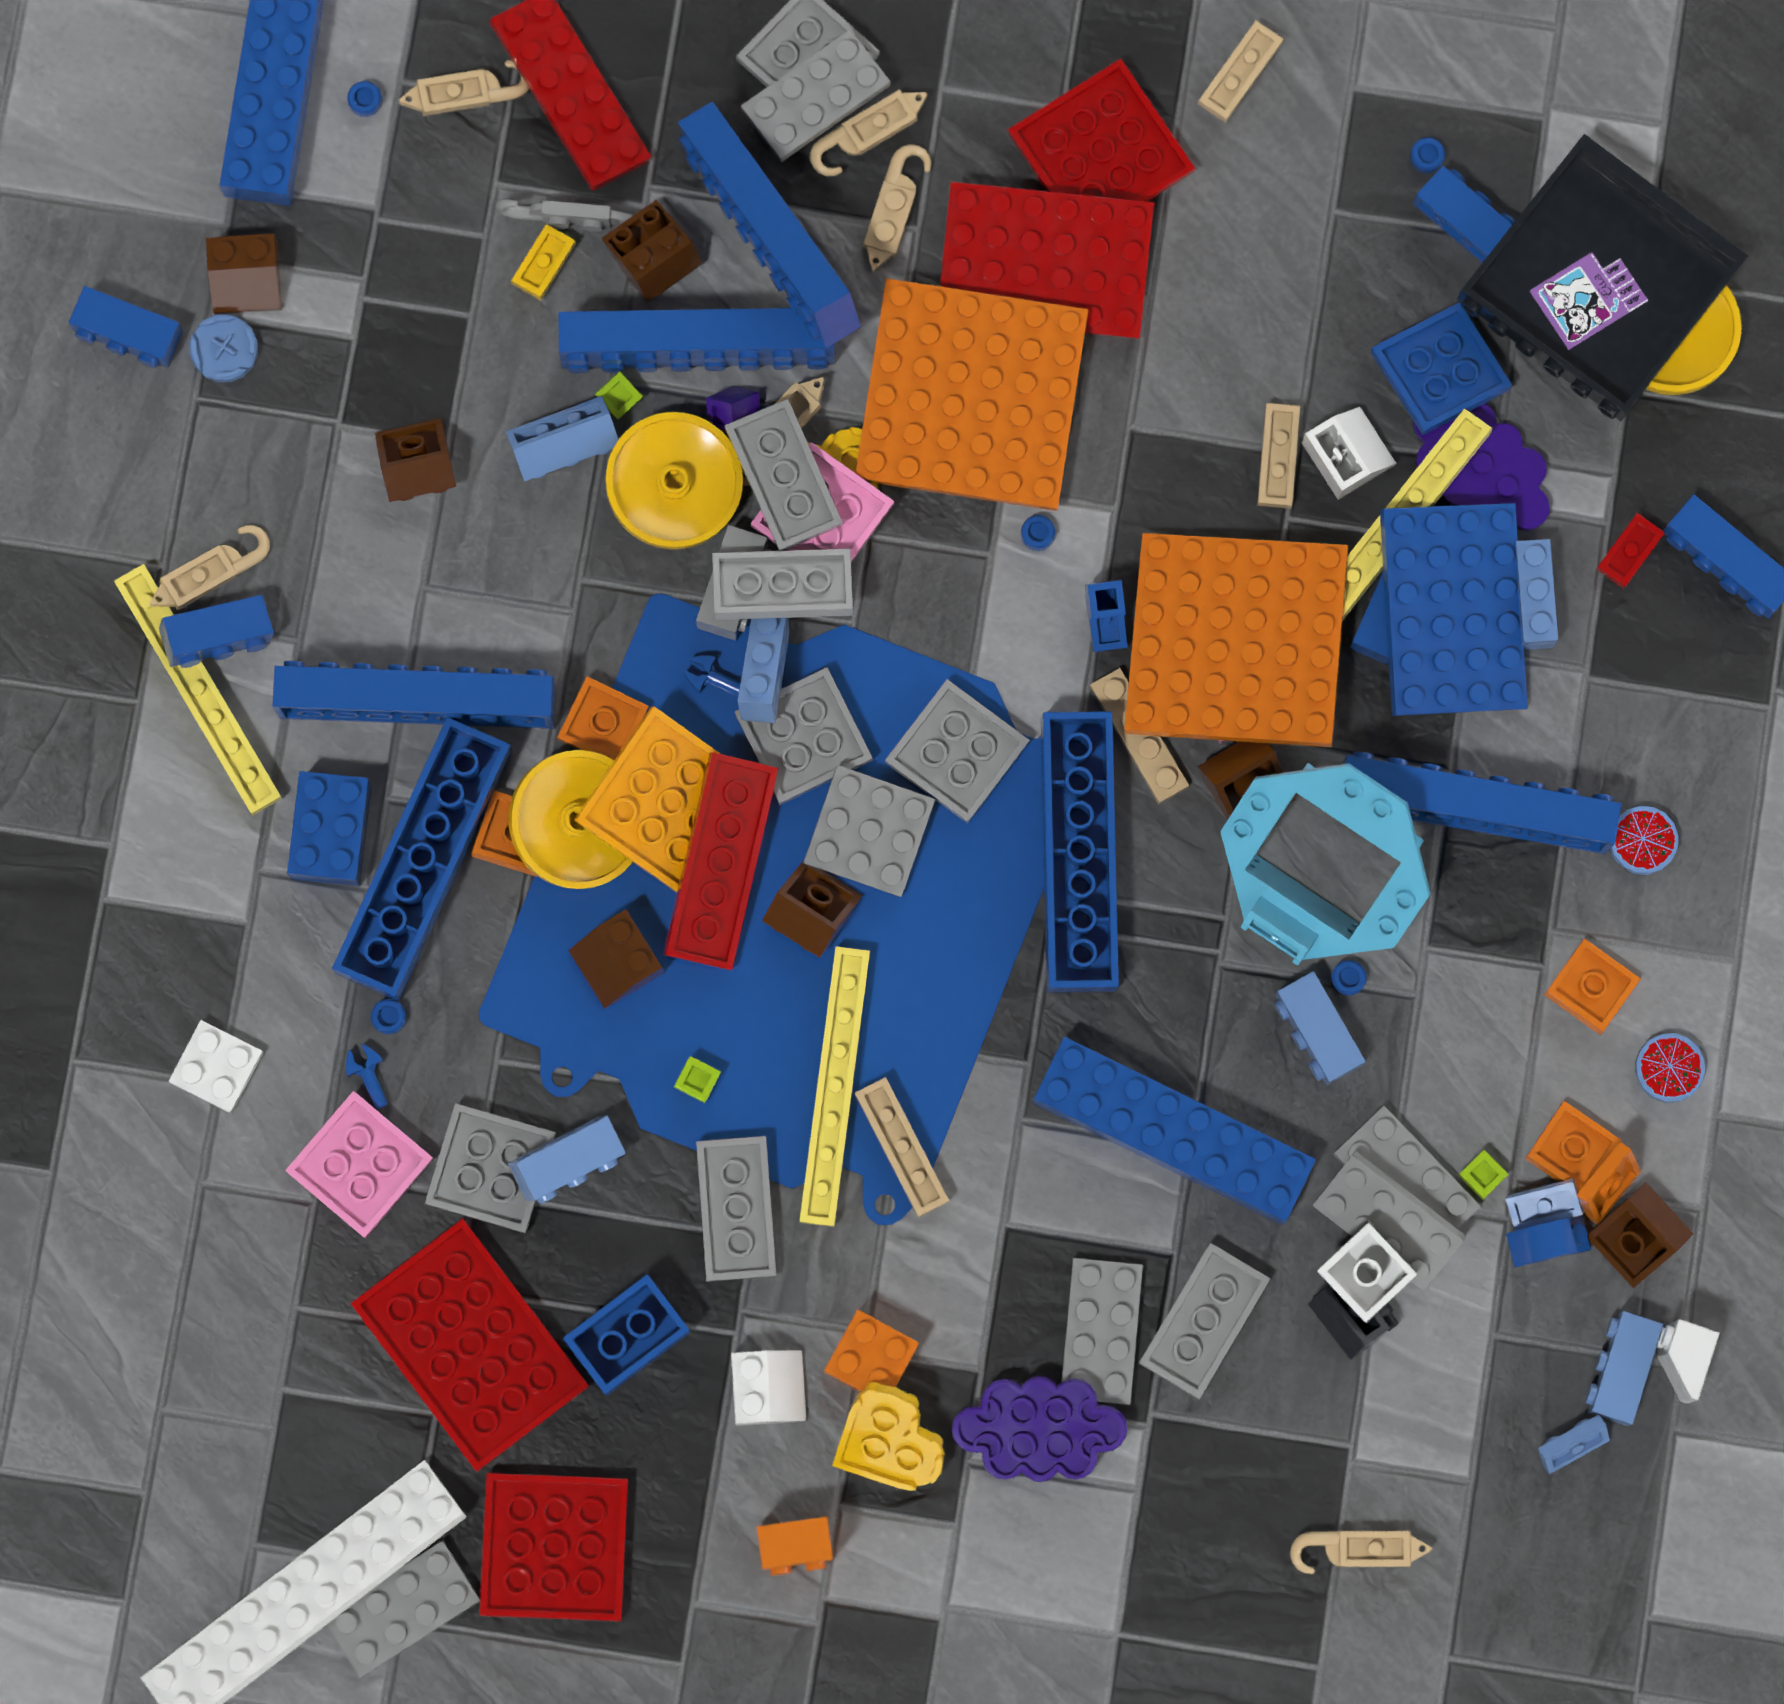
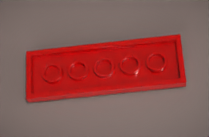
M526 0L490 18L489 24L592 192L651 161L652 156L556 0Z
M715 752L709 753L663 955L732 971L778 773L777 767Z

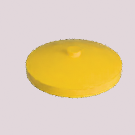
M1727 286L1646 390L1664 395L1692 393L1714 382L1727 369L1737 352L1742 327L1737 302Z
M665 412L640 420L619 438L608 460L605 485L607 498L615 517L631 535L654 547L675 550L701 545L715 537L727 526L734 516L741 498L743 473L732 443L715 425L692 414Z
M585 750L556 753L544 758L530 768L517 785L509 809V830L512 843L523 863L544 881L563 888H593L615 879L632 864V861L574 821L581 808L614 762L613 759L600 753Z

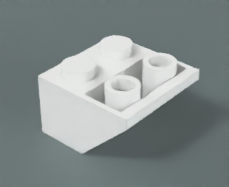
M1360 407L1333 416L1305 433L1302 441L1303 446L1338 500L1396 465L1393 457Z

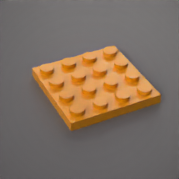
M651 706L574 821L677 893L709 753L719 752L659 709Z

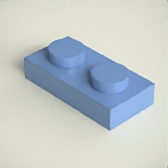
M1574 1178L1507 1195L1506 1202L1515 1231L1546 1222L1583 1215L1584 1210L1576 1196L1578 1190Z
M1598 1414L1591 1419L1587 1418L1579 1421L1573 1429L1561 1436L1550 1437L1538 1450L1542 1465L1548 1474H1551L1609 1442L1610 1439L1606 1424Z

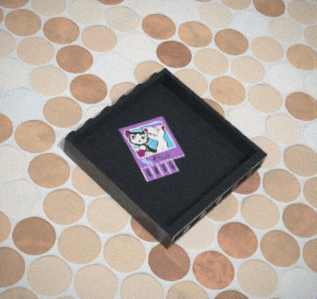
M1583 134L1461 289L1457 299L1461 301L1460 305L1467 313L1475 317L1479 315L1489 322L1488 327L1495 334L1501 337L1506 335L1516 343L1515 347L1523 355L1529 358L1534 356L1541 361L1544 370L1555 378L1561 376L1571 384L1570 388L1575 394L1584 399L1589 397L1597 403V408L1603 415L1610 419L1617 418L1619 421H1622L1742 267L1748 255L1586 134Z

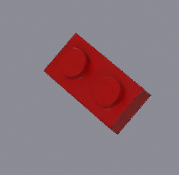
M1637 513L1596 570L1624 589L1665 532Z

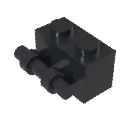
M1330 1284L1308 1303L1350 1360L1373 1345L1387 1331H1391L1400 1324L1392 1314L1394 1310L1388 1302L1365 1323Z

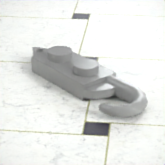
M509 199L500 200L495 205L496 210L504 216L515 219L543 221V223H548L549 226L556 229H566L569 225L582 226V229L586 231L600 232L603 228H611V225L622 224L632 217L631 214L611 210L610 206L543 200L542 204L521 206L518 205L516 200Z

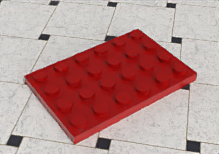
M951 182L940 287L1088 309L1086 334L1140 339L1154 202Z
M464 1219L460 1220L350 1303L476 1472L480 1471L590 1387Z

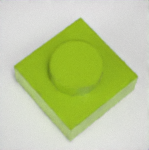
M620 371L594 393L596 397H603L607 409L617 419L623 416L643 397Z
M690 1056L674 1088L705 1104L721 1075V1071Z
M1485 1150L1458 1174L1482 1200L1509 1175Z

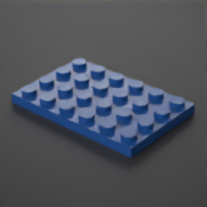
M1515 503L1381 509L1380 523L1392 716L1528 709L1524 646L1521 643L1515 543L1518 541Z

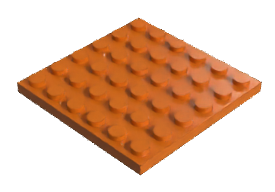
M886 278L855 473L870 483L1058 511L1088 309Z
M1142 533L1124 728L1125 734L1332 747L1348 545Z

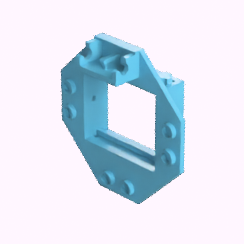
M1307 763L1304 769L1300 771L1255 777L1220 831L1244 918L1240 927L1245 931L1248 928L1294 958L1292 962L1297 966L1305 959L1394 948L1431 894L1419 850L1424 840L1415 834L1408 803L1349 763L1315 768ZM1296 793L1401 862L1360 924L1256 855Z

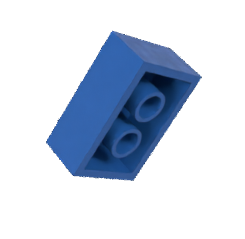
M299 771L287 874L291 880L360 886L372 788L368 778Z
M647 1274L563 1337V1339L603 1393L608 1396L691 1334V1332Z

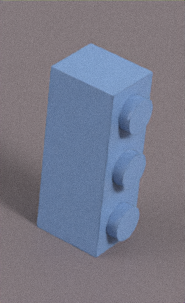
M602 396L506 431L524 482L533 478H541L547 473L565 466H573L589 457L605 454L613 449L619 440Z
M1550 539L1516 541L1522 646H1524V650L1553 648L1558 641Z
M788 618L751 619L738 696L741 720L767 723L776 722L790 636Z
M1314 971L1277 991L1275 994L1277 1001L1274 1002L1275 1009L1283 1021L1286 1019L1290 1021L1295 1030L1291 1033V1036L1300 1051L1306 1049L1312 1060L1308 1063L1309 1068L1317 1081L1323 1079L1327 1086L1363 1066L1366 1062Z
M598 1116L514 1159L508 1165L525 1200H537L541 1204L558 1195L556 1189L568 1184L569 1188H572L587 1181V1173L597 1168L599 1172H603L618 1164L616 1158L626 1153L609 1117Z
M1625 1311L1618 1313L1617 1318L1611 1317L1605 1334L1606 1337L1610 1338L1607 1351H1600L1595 1370L1600 1371L1596 1385L1590 1384L1585 1398V1403L1590 1405L1587 1413L1595 1416L1599 1414L1601 1418L1625 1426L1633 1425L1663 1327L1662 1323Z

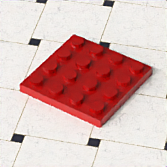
M1122 59L1114 62L1008 129V135L1047 192L1148 202L1195 172L1194 165Z
M487 1473L480 1616L622 1621L628 1479Z

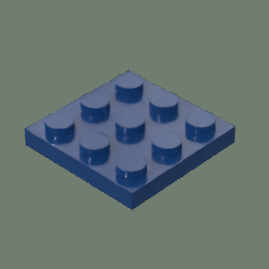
M1460 302L1371 349V355L1423 436L1456 419L1464 408L1467 411H1471L1510 391L1512 387L1510 380L1465 310L1461 307Z

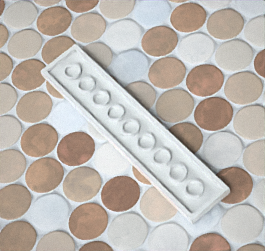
M424 1460L144 1674L141 1679L158 1704H224L465 1519L466 1515Z

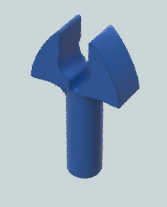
M701 655L689 658L691 663L702 666L706 674H708L695 676L693 673L684 670L688 682L697 692L701 693L703 686L712 684L739 696L741 682L717 672L714 668L715 656Z
M361 1044L367 1055L366 1068H363L355 1063L353 1053L349 1049L346 1058L347 1076L351 1077L356 1074L362 1077L376 1109L384 1108L388 1102L374 1072L376 1065L383 1063L382 1058L373 1049Z

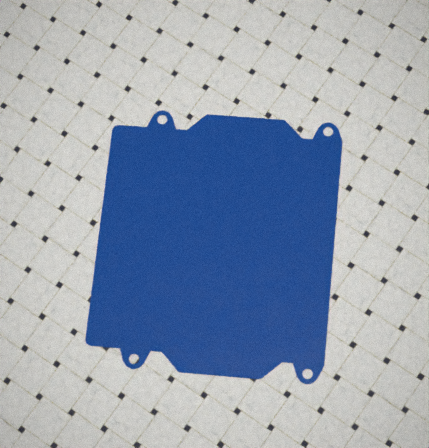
M654 594L646 604L612 688L648 705L647 712L651 706L656 707L720 754L759 763L734 713L739 710L738 696L712 684L703 686L701 693H699L691 686L684 674V670H687L695 676L708 675L702 666L691 663L689 658L711 655L716 657L714 668L717 672L741 682L751 619L745 633L739 631L735 641L697 629L696 619L700 610L699 607L666 594ZM842 625L797 645L788 642L781 689L826 667L828 668L873 758V761L855 769L854 771L931 797L887 765L885 760L947 679L1016 730L995 683L863 631ZM1022 734L1030 740L1029 744L968 824L935 800L902 897L825 871L861 894L862 898L832 944L820 958L804 950L799 944L785 935L776 932L771 926L764 923L762 919L779 889L804 860L831 781L782 805H779L773 793L732 971L663 955L677 893L633 862L622 874L610 882L586 889L563 888L534 876L480 1007V1021L491 1029L540 1048V1077L543 1087L553 1096L569 1097L575 1094L600 1071L620 1080L640 1129L697 1151L696 1141L766 1136L769 1180L793 1189L805 1183L835 947L870 951L842 1168L863 1176V1206L866 1215L878 1225H892L898 1222L913 1207L861 1108L855 1092L886 1077L932 1168L934 1167L1044 890L1041 735L1034 739ZM626 909L661 964L664 973L612 1006L604 1009L568 950L596 927ZM690 1056L721 1071V1075L705 1104L674 1088ZM558 1067H566L572 1073V1081L566 1087H558L552 1081V1073ZM881 1195H889L895 1201V1209L889 1215H881L875 1209V1201Z

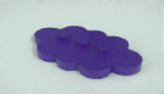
M1483 404L1469 412L1492 427V433L1441 497L1450 506L1515 503L1517 529L1522 531L1536 530L1543 525L1550 510L1549 500L1539 488L1546 476L1547 467L1545 460L1534 449L1523 447L1522 437L1517 428L1510 424L1497 423L1495 413L1489 406ZM1456 419L1424 436L1413 421L1414 433L1423 443L1416 456L1415 463L1417 468Z
M1044 1376L1031 1377L1022 1386L1010 1379L995 1380L985 1389L982 1395L981 1406L966 1407L958 1413L952 1425L953 1439L957 1445L965 1451L982 1453L983 1465L989 1474L995 1478L1007 1480L1023 1473L1027 1478L1036 1482L1048 1481L1057 1473L1074 1480L1085 1478L1096 1467L1098 1452L1114 1451L1120 1447L1126 1439L1128 1430L1127 1421L1122 1412L1112 1406L1098 1405L1096 1392L1086 1381L1072 1378L1063 1381L1057 1386L1051 1379Z

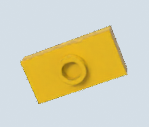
M546 224L512 278V284L541 301L575 247V240Z

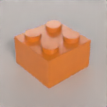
M857 1309L824 1369V1374L859 1393L864 1391L869 1383L873 1382L896 1387L916 1352L919 1342Z
M827 1517L757 1526L762 1569L770 1570L771 1576L791 1574V1567L805 1565L806 1571L827 1569L826 1562L833 1561Z

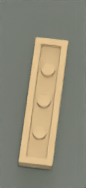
M1119 668L1090 684V689L1103 711L1112 712L1113 728L1157 803L1161 804L1187 789L1189 784L1160 736L1125 734L1129 682Z
M886 1077L855 1092V1096L917 1217L919 1218L948 1203L949 1199Z

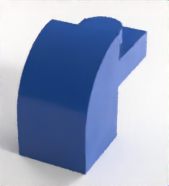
M1122 580L1085 584L1087 617L1089 618L1093 652L1128 648L1124 621L1126 611Z
M1583 1216L1570 1219L1564 1218L1506 1233L1514 1268L1591 1250Z

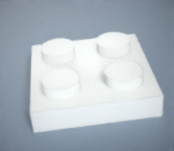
M200 1020L168 1082L232 1114L264 1052Z

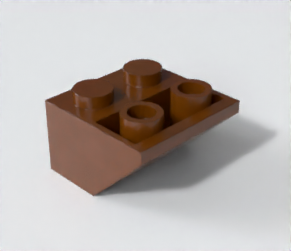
M657 200L601 238L630 283L647 303L702 265L691 239Z

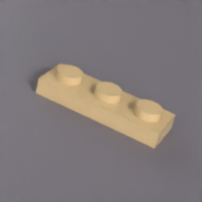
M1255 21L1201 96L1198 105L1226 123L1280 48L1284 39L1258 21Z
M1266 403L1257 506L1292 508L1300 406Z

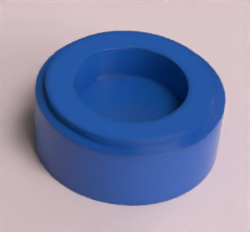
M360 81L349 89L347 95L348 104L356 115L369 117L376 114L381 108L382 96L375 84L368 81Z
M1429 137L1418 140L1413 145L1410 153L1411 164L1421 173L1437 171L1445 158V150L1438 140Z
M1034 515L1023 523L1021 539L1027 548L1034 551H1042L1047 549L1054 541L1055 527L1047 517Z
M1351 960L1339 963L1331 974L1333 988L1344 996L1358 994L1365 986L1367 979L1364 968L1359 963Z
M384 999L373 1007L371 1022L378 1032L385 1035H393L404 1027L406 1012L399 1002L392 999Z

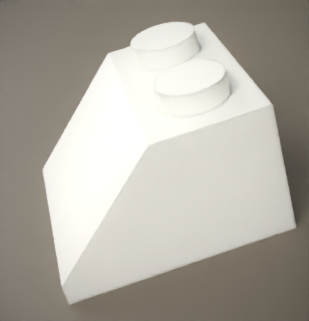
M1369 1222L1317 1270L1365 1323L1417 1275Z
M1678 1319L1669 1323L1666 1328L1662 1327L1657 1343V1348H1660L1658 1359L1680 1402L1688 1404L1699 1399L1719 1333Z
M802 1351L731 1353L736 1426L806 1421Z

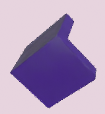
M732 386L706 397L707 421L728 435L725 425L760 411L759 392Z

